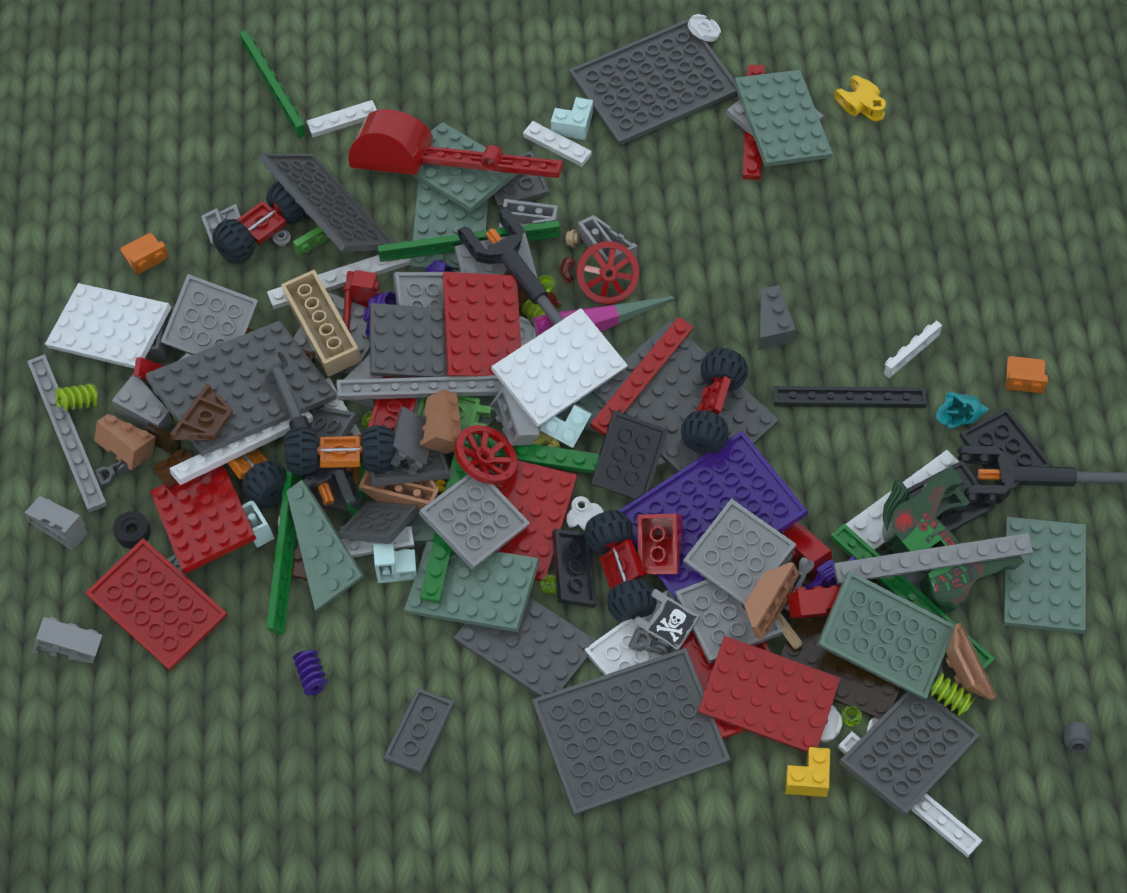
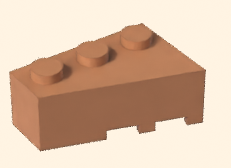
M442 389L427 397L424 413L426 424L422 427L424 437L420 441V446L448 454L454 451L455 441L462 430L457 393Z
M107 414L97 421L94 441L106 451L115 453L117 455L116 459L126 462L128 464L127 468L131 471L153 456L156 436L113 415Z

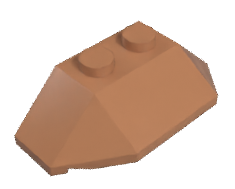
M365 471L359 484V489L377 502L417 505L419 511L433 501L439 493V489L433 480L372 487L368 471Z
M790 562L763 573L760 580L756 582L751 595L745 601V609L758 639H762L763 636L769 633L788 601L787 594L792 592L794 582L799 576L794 563Z
M962 622L956 624L946 650L947 656L945 657L948 666L954 668L956 683L966 691L990 700L995 699L997 695Z

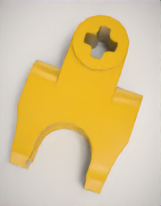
M853 75L850 78L849 85L855 92H847L841 88L834 92L836 102L850 115L857 116L859 113H862L870 120L876 122L884 118L886 102L883 98L879 97V88L869 80Z

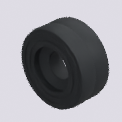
M136 511L121 514L116 519L113 527L118 543L129 549H132L141 539L148 541L151 533L147 518ZM131 526L137 527V531L133 534L127 533V529Z

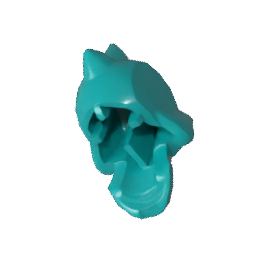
M949 392L945 395L944 404L936 412V419L942 425H947V428L953 429L962 424L976 422L989 409L981 404L975 396Z

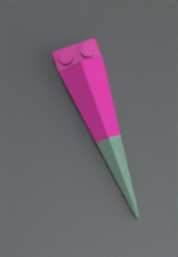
M667 296L582 310L599 331L602 332L671 301L675 297ZM577 310L561 311L559 314L565 319ZM546 314L533 318L536 337L554 326Z

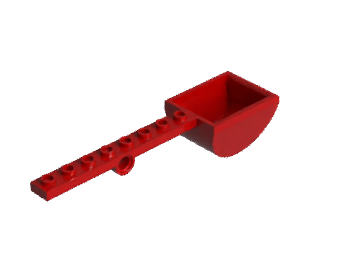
M391 109L375 110L367 115L350 148L348 157L351 168L417 175L422 163L559 178L563 169V161L505 155L499 147L494 145L487 146L484 152L431 147L433 135L423 122L407 113Z

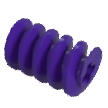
M316 650L301 651L293 656L300 681H302L304 693L310 696L322 692L323 686L328 683L327 679L324 678L325 672L322 671L323 666L319 664L321 660L317 657L318 651Z

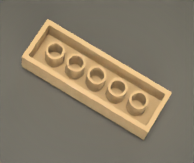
M315 269L281 284L290 308L328 377L362 362L355 341Z

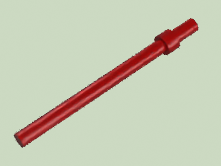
M347 271L346 283L343 289L345 293L343 322L348 331L350 328L353 271Z

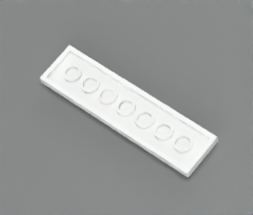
M946 450L906 479L903 484L908 489L959 461ZM891 491L846 523L851 530L875 551L886 544L882 535L884 525L882 515L884 504Z

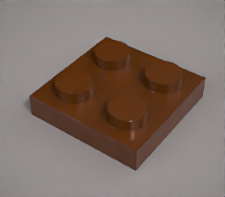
M183 448L174 452L166 460L158 462L152 469L155 475L168 487H171L177 481L170 474V468L194 456Z

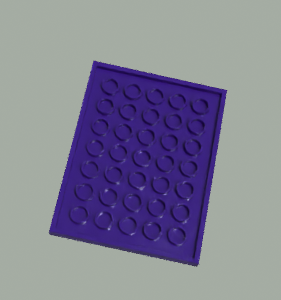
M743 431L728 439L726 445L719 452L705 454L619 510L627 515L632 522V542L637 549L638 515L682 514L683 535L679 573L656 574L675 601H677L676 591L706 580V578L686 565L683 560L731 499L780 533L808 515L806 508Z

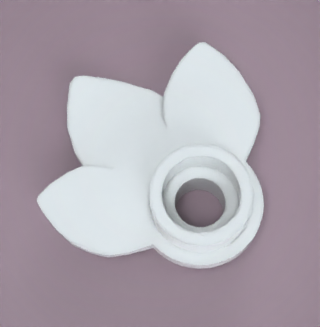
M579 496L572 501L571 510L566 516V521L569 528L579 525L585 531L588 520L604 511L598 504L590 503L586 497ZM578 503H583L585 507L579 508Z

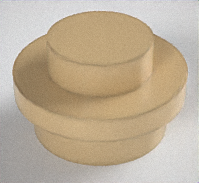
M572 229L566 233V244L575 248L580 243V234L577 233L576 229Z

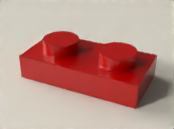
M139 357L136 358L133 376L147 381L146 373L164 366Z

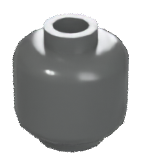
M1073 721L1066 725L1064 728L1065 746L1076 753H1081L1088 749L1092 744L1090 727L1080 721Z

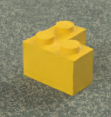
M809 747L807 767L788 765L785 794L827 797L829 791L830 749Z

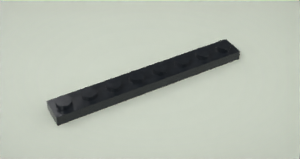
M774 386L773 388L774 406L926 408L927 405L926 388Z

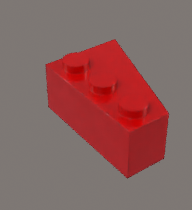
M796 522L784 530L783 535L796 543V547L791 553H793L792 560L798 567L801 558H807L814 562L813 569L806 574V577L812 583L818 574L816 568L824 562L833 559L832 552L803 525Z

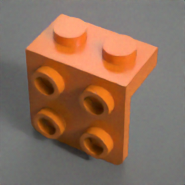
M148 233L121 247V253L136 275L169 259L166 246L162 241L158 242L152 233Z
M1009 356L1007 359L1006 390L1044 394L1048 383V375H1045V361L1042 359Z

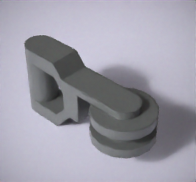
M122 460L109 467L102 466L94 470V475L100 489L113 484L115 477H117L116 469L122 475L131 472L127 468L128 464ZM110 473L109 478L104 480L103 474Z
M636 628L628 645L630 649L639 652L646 650L662 656L668 654L670 650V645L661 640H656L655 645L652 647L653 639L649 637L647 631ZM641 637L647 638L646 643L638 644Z

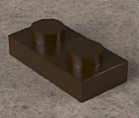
M148 423L145 426V431L156 436L155 446L171 454L181 450V440L170 439L169 432Z

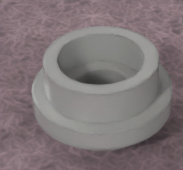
M279 230L273 235V242L279 247L287 246L291 240L290 233L286 230Z

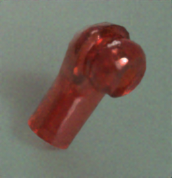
M569 256L562 260L559 268L566 283L573 281V276L569 270L575 265V259Z

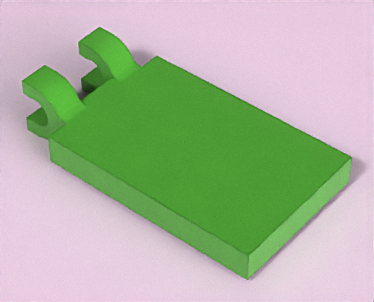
M469 396L457 397L461 425L487 426V424L478 423L479 416L490 419L492 407L480 405V399ZM421 398L417 415L426 419L424 413L427 398Z

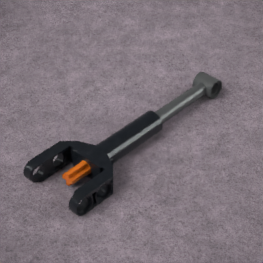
M502 207L497 212L501 225L510 236L502 239L495 229H489V232L485 235L493 245L489 246L488 249H485L470 228L464 226L457 230L459 239L476 262L485 264L502 263L509 273L513 275L534 305L538 304L554 325L563 320L562 316L547 298V290L518 254L524 228L507 207Z
M277 352L264 360L262 364L265 371L270 376L274 375L291 418L289 422L290 429L296 427L311 429L307 417L302 416L285 374L284 368L288 366V361L281 352ZM318 455L317 470L308 474L304 479L313 495L320 493L325 506L334 504L335 498L330 486L338 482L345 501L354 509L361 506L362 499L352 474L335 467L320 468V455Z
M962 446L957 450L958 460H963L965 464L995 465L994 469H978L977 477L979 480H996L997 485H973L966 488L964 495L970 503L1001 504L1017 485L1073 487L1076 483L1127 484V473L1085 472L1076 471L1074 467L1015 466L1008 455L996 446Z

